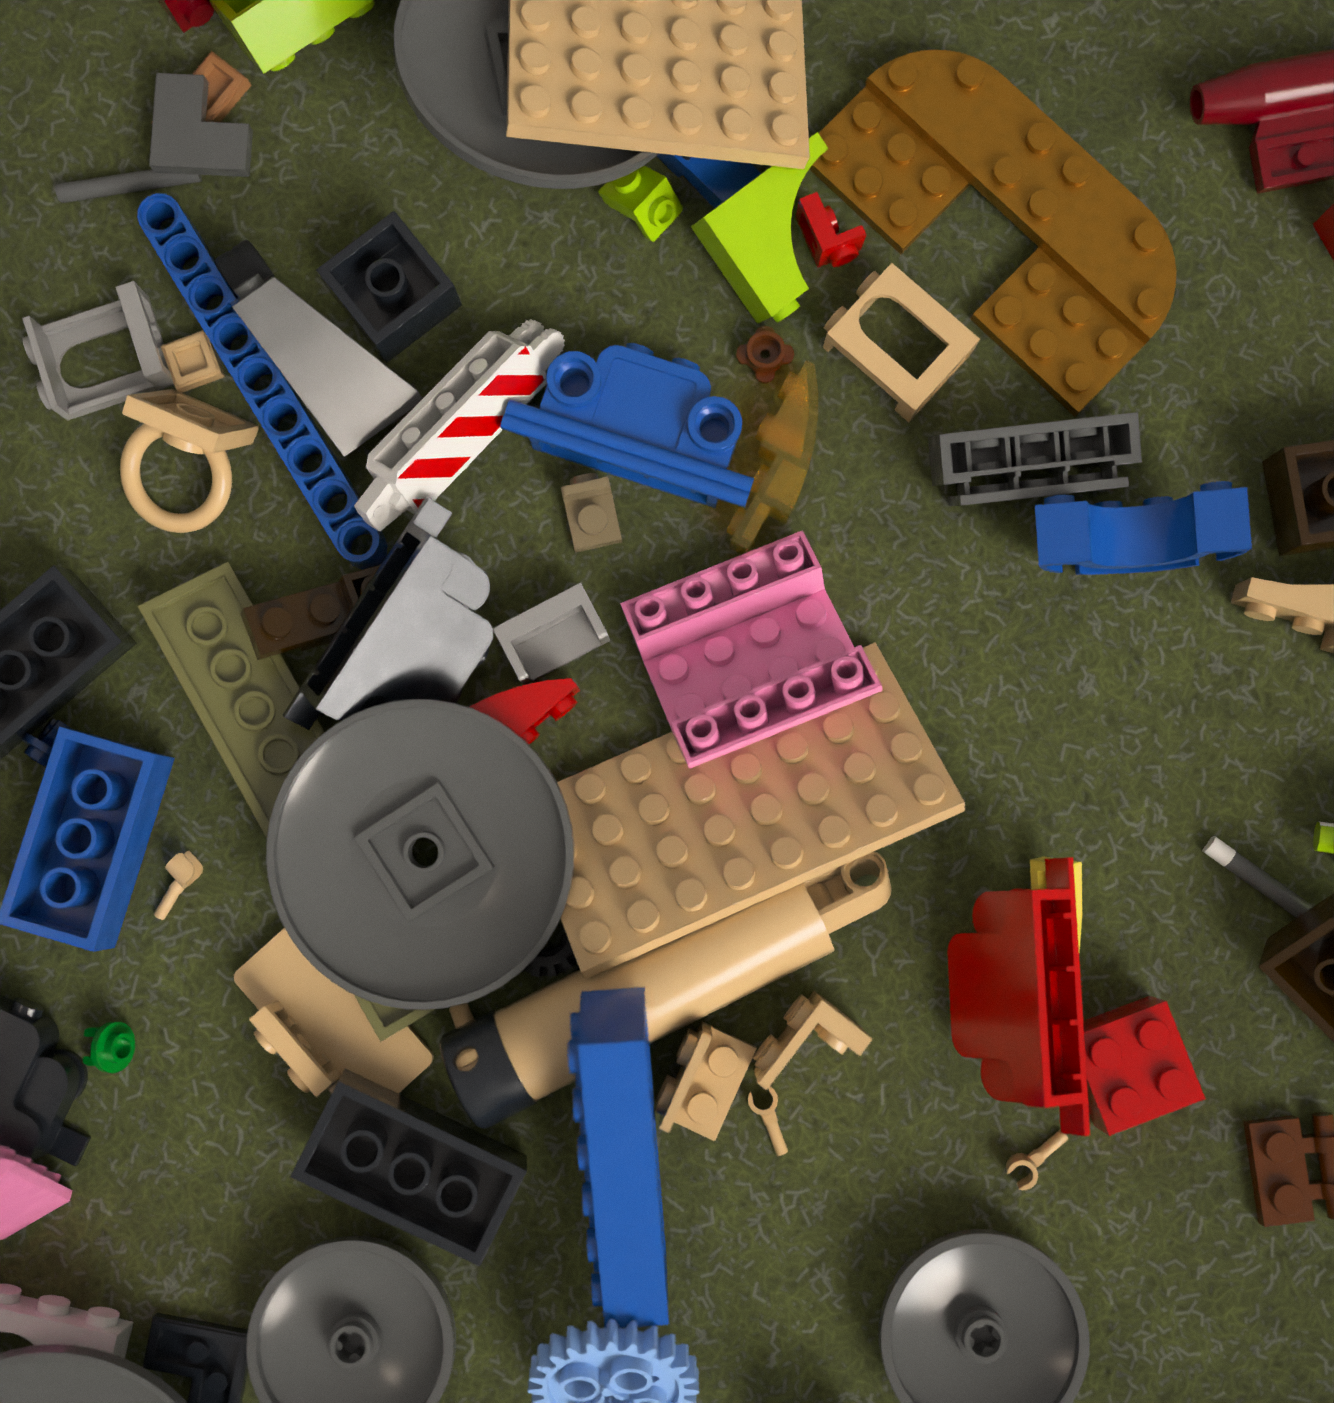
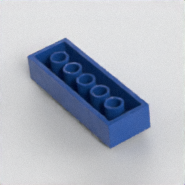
M645 987L581 991L580 1012L570 1013L571 1039L568 1040L570 1074L575 1073L576 1088H573V1109L575 1122H580L581 1136H578V1160L580 1170H584L585 1173L582 1197L584 1216H589L590 1228H587L588 1260L593 1262L594 1273L591 1275L593 1307L603 1306L605 1328L610 1319L616 1321L618 1328H626L632 1321H637L638 1327L669 1325L667 1256Z

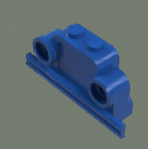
M627 343L626 347L619 345L607 347L600 353L597 362L589 355L578 351H569L557 356L547 370V387L539 409L509 400L500 428L528 437L534 450L716 508L718 499L745 508L754 482L752 477L728 470L742 430V417L738 408L731 401L723 397H710L711 386L709 379L699 371L700 367L697 364L682 358H673L672 362L655 357L652 350L635 343Z

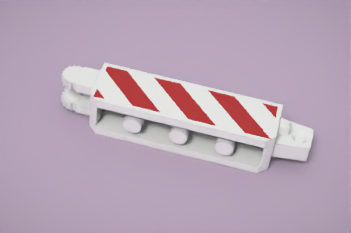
M532 319L522 323V326L517 327L510 336L500 331H489L368 454L366 469L372 475L374 481L354 505L363 520L380 532L406 510L415 514L426 496L435 501L503 430L500 428L508 401L514 400L527 405L547 384V374L545 371L551 362L563 351L565 346L564 335L552 328L544 330V326L540 322Z

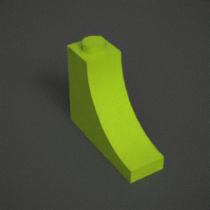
M818 132L809 138L810 157L805 169L771 166L691 226L757 324L771 317L778 323L800 307L796 298L809 289L795 259L791 239V219L794 200L804 176L814 162L828 150Z

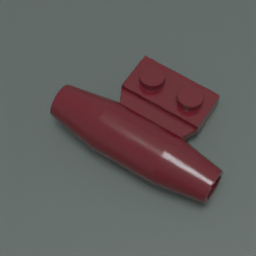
M1334 49L1249 64L1192 87L1190 111L1195 124H1256L1249 152L1257 194L1334 179Z

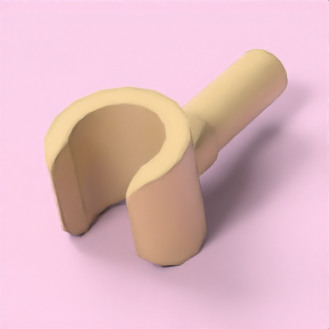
M186 851L184 854H176L165 866V869L175 880L170 884L169 889L154 912V916L160 920H165L178 896L186 887L199 878L203 872L202 864L190 851Z
M772 1087L768 1088L773 1097V1102L770 1108L761 1110L754 1105L753 1096L750 1091L748 1104L753 1112L761 1115L776 1156L786 1154L788 1150L775 1112L778 1103L777 1093Z
M1059 1130L1028 1155L1016 1153L1007 1160V1174L1020 1165L1031 1169L1027 1177L1018 1181V1189L1028 1190L1036 1184L1038 1180L1037 1167L1069 1139L1066 1134L1061 1133Z

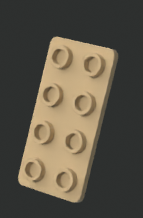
M285 928L234 974V981L259 1010L249 1019L257 1028L254 1031L255 1038L266 1051L273 1055L278 1053L290 1066L287 1070L290 1079L305 1093L311 1091L318 1097L329 1090L332 1094L346 1068L399 1094L433 1062V1052L410 1025L380 1042L355 995L336 985L319 972L302 955Z

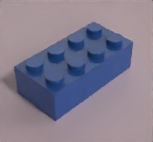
M59 726L0 909V924L93 952L115 948L175 758L87 732Z

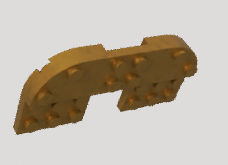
M923 50L897 57L867 77L865 87L819 132L828 150L814 162L809 170L899 254H902L970 185L977 189L1038 246L1032 255L973 313L970 320L1073 416H1076L1142 349L1164 322L1174 298L1176 263L1170 240L1159 220L1146 205L1006 77L984 61L970 55L949 50Z

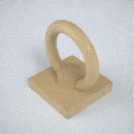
M174 389L127 395L122 414L144 423L127 440L120 460L121 483L129 503L145 521L165 531L188 533L208 526L224 510L231 493L232 471L225 450L253 444L259 426ZM163 437L167 444L180 450L195 454H205L212 473L211 489L205 502L194 511L181 514L166 511L150 499L143 487L140 475L141 460L148 446L158 438Z

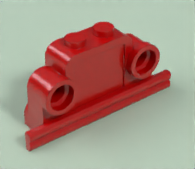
M1073 857L1045 859L1046 889L1016 888L1010 891H989L981 894L974 904L972 914L973 925L977 933H959L951 938L947 950L951 1036L953 1045L961 1056L982 1059L980 1068L981 1080L985 1090L992 1098L998 1101L1022 1103L1030 1107L1049 1108L1059 1106L1061 1133L1090 1136Z

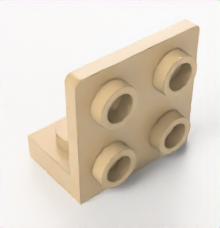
M813 991L808 999L801 994L784 1015L788 1026L778 1039L770 1034L753 1056V1059L756 1061L754 1073L757 1083L767 1090L813 1029L822 1040L842 1055L849 1047L860 1056L873 1039L862 1027L816 991Z
M701 1021L697 1032L688 1028L676 1054L678 1057L676 1063L682 1066L676 1078L670 1075L666 1076L655 1101L656 1107L654 1111L660 1114L659 1129L669 1133L675 1122L715 1141L757 1049L756 1046Z

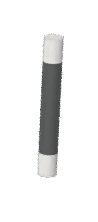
M1216 836L1211 837L1203 848L1202 852L1295 918H1298L1314 907Z

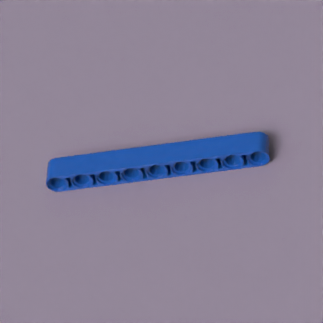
M156 193L146 197L141 202L137 213V219L142 230L335 548L351 565L359 569L380 565L387 555V542L381 531L379 532L368 525L356 511L354 505L360 499L359 494L295 390L233 309L231 302L238 297L217 268L213 255L194 224L171 196ZM174 218L171 226L164 230H159L161 223L165 219ZM199 257L194 267L182 270L184 263L189 258ZM223 296L222 303L217 308L206 310L208 302L213 297ZM248 335V340L241 349L230 350V345L237 336ZM266 374L273 375L272 382L266 389L254 391V385L259 377ZM297 414V422L291 430L285 432L278 431V425L284 416ZM313 454L322 455V463L317 470L310 473L303 472V463L307 457ZM337 494H346L347 504L345 508L339 513L329 514L327 512L329 500ZM363 534L372 535L373 542L370 550L362 555H353L351 551L353 541Z

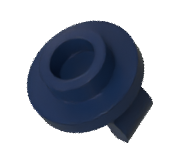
M52 718L41 731L38 739L28 733L22 736L21 740L29 745L23 753L46 768L59 726L72 728L60 720L56 721Z

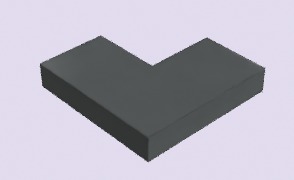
M156 73L149 166L154 173L250 177L253 130L247 123L206 122L209 82L204 75Z

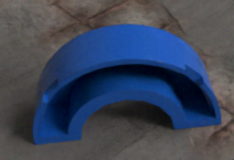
M1228 481L1203 484L1200 486V491L1192 492L1188 496L1173 500V497L1167 496L1148 498L1143 500V506L1123 507L1121 501H1104L1093 505L1087 501L1075 502L1073 495L1050 496L1044 499V504L1035 505L1039 567L1053 573H1062V565H1075L1076 575L1165 571L1199 566V558L1210 553H1216V560L1222 561L1242 555L1252 549L1247 487L1232 488V482Z

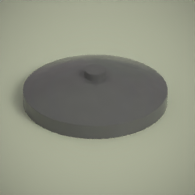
M970 1229L949 1233L934 1239L916 1251L901 1266L888 1287L880 1311L878 1329L880 1355L891 1387L901 1403H1073L1083 1383L1089 1358V1330L1079 1295L1065 1273L1049 1256L1033 1244L1015 1235L990 1229Z
M336 1237L301 1251L289 1260L264 1288L255 1305L248 1327L246 1342L248 1372L254 1392L260 1403H438L449 1381L454 1365L456 1326L452 1307L441 1283L426 1264L414 1254L399 1245L375 1237Z

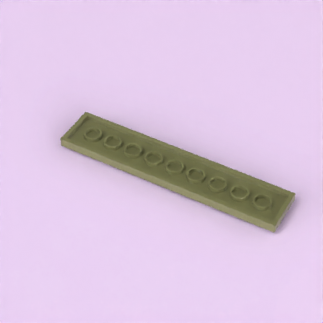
M226 562L137 607L267 838L269 821L283 782L305 750L325 732L318 719H316L310 730H307L282 715L300 688L281 654L257 660L241 617L242 609L252 606V603L229 562ZM355 995L380 1042L436 1010L389 1007Z

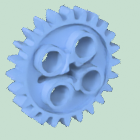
M614 1319L608 1321L606 1328H599L593 1321H588L587 1331L582 1332L570 1325L567 1327V1337L553 1333L550 1335V1345L541 1343L538 1345L537 1355L531 1356L528 1393L532 1394L531 1403H696V1394H699V1368L696 1367V1356L688 1354V1345H675L674 1334L658 1338L657 1326H652L642 1332L637 1330V1321L630 1322L626 1328H618Z

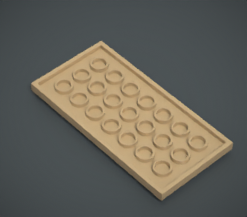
M876 642L863 647V650L882 685V691L690 769L678 747L673 732H670L557 782L569 810L575 844L572 886L561 921L585 979L965 811L963 798Z

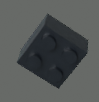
M395 211L391 212L316 269L329 292L386 363L462 306L454 284Z

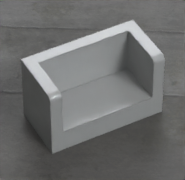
M581 583L492 628L519 681L523 685L533 682L610 641L609 635Z

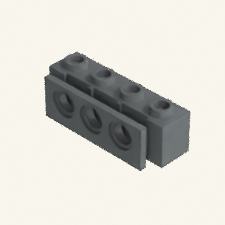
M1138 412L947 433L928 437L932 486L955 483L957 485V496H948L949 506L1129 487L1128 477L1117 476V465L1142 462ZM1097 463V467H1101V472L1068 476L1071 465ZM1049 468V473L1053 472L1052 478L1019 481L1018 476H1021L1020 471ZM1001 473V477L1005 478V483L969 487L971 477Z

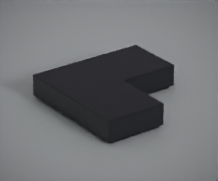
M157 1312L152 1318L143 1368L192 1377L187 1403H242L248 1374L246 1357L248 1329Z

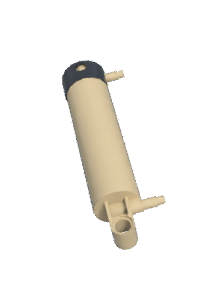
M871 852L588 979H585L579 969L497 1011L493 1009L475 1019L472 1016L468 1003L451 1006L449 1012L455 1029L441 1037L439 1046L446 1072L463 1108L476 1126L487 1129L537 1104L539 1099L575 1082V1073L570 1074L568 1040L571 1039L570 1013L580 1012L581 991L645 987L649 1044L834 952L829 936L830 933L880 909L889 900L891 884L885 860L879 853ZM864 875L878 877L877 881L869 886L855 884L856 880Z

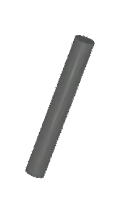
M152 169L58 183L55 185V190L59 202L67 203L202 182V176L196 174L154 173Z

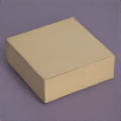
M204 330L161 345L173 383L178 392L183 393L225 377L216 350Z

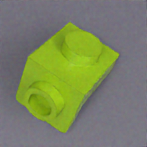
M645 165L624 177L605 183L598 191L603 201L609 207L634 220L644 237L652 242L667 229L683 210V206L667 178Z

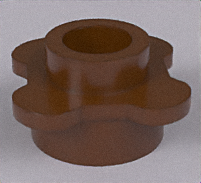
M761 326L749 339L748 344L738 347L736 358L740 364L748 365L755 372L757 381L760 383H770L774 380L775 372L782 365H788L793 361L794 350L790 345L784 344L783 339L775 333L772 327ZM762 351H768L770 356L762 358L760 354Z

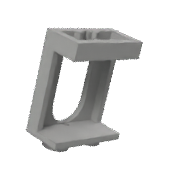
M135 281L116 287L119 297L118 301L43 326L30 316L22 318L28 335L22 339L23 346L30 361L38 367L41 381H38L36 384L37 390L48 410L52 409L66 420H71L125 402L127 395L158 391L174 385L161 349V345H164L150 298ZM129 328L142 370L89 388L79 389L71 387L64 381L60 372V363L62 356L68 349L77 344Z

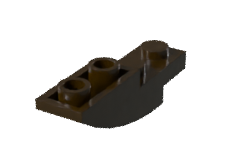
M381 565L342 575L340 580L335 583L243 608L241 617L257 660L297 648L305 651L330 643Z

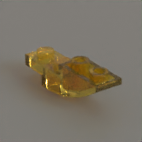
M807 360L799 374L793 371L789 372L777 396L784 400L777 415L774 416L767 413L756 433L755 439L761 442L758 457L772 465L771 467L764 464L760 466L751 491L756 494L747 510L739 506L726 530L727 533L733 535L729 549L740 555L751 550L769 516L785 525L787 524L804 484L813 453L818 421V385L815 364Z

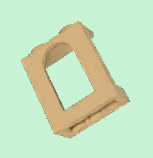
M891 263L881 275L873 271L863 281L856 291L860 298L849 310L841 306L830 317L824 326L827 334L823 348L829 352L834 346L898 402L895 411L909 423L973 353L980 338ZM877 298H889L899 303L947 345L918 379H915L862 331L859 318Z

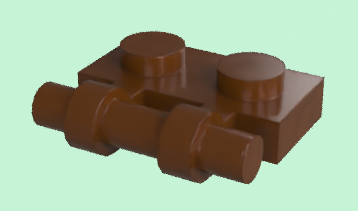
M1313 1113L1314 1133L1304 1135L1301 1133L1300 1120L1294 1115L1243 1121L1256 1211L1260 1225L1269 1227L1315 1221L1312 1200L1325 1199L1327 1217L1334 1219L1333 1113ZM1305 1154H1318L1321 1179L1309 1181Z

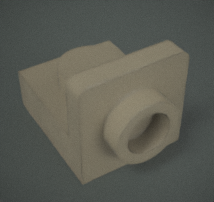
M596 473L582 474L569 480L570 485L560 488L575 553L622 543L609 477L598 478Z

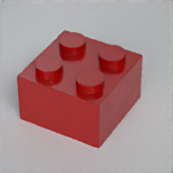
M1147 996L1083 1021L1088 1109L1094 1126L1102 1132L1111 1136L1205 1100L1167 1001Z

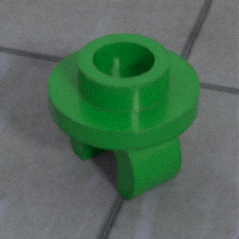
M108 1022L102 1026L90 1027L84 1030L85 1037H93L91 1055L83 1056V1063L85 1065L95 1066L98 1070L106 1073H117L128 1066L135 1052V1036L127 1024L123 1022Z

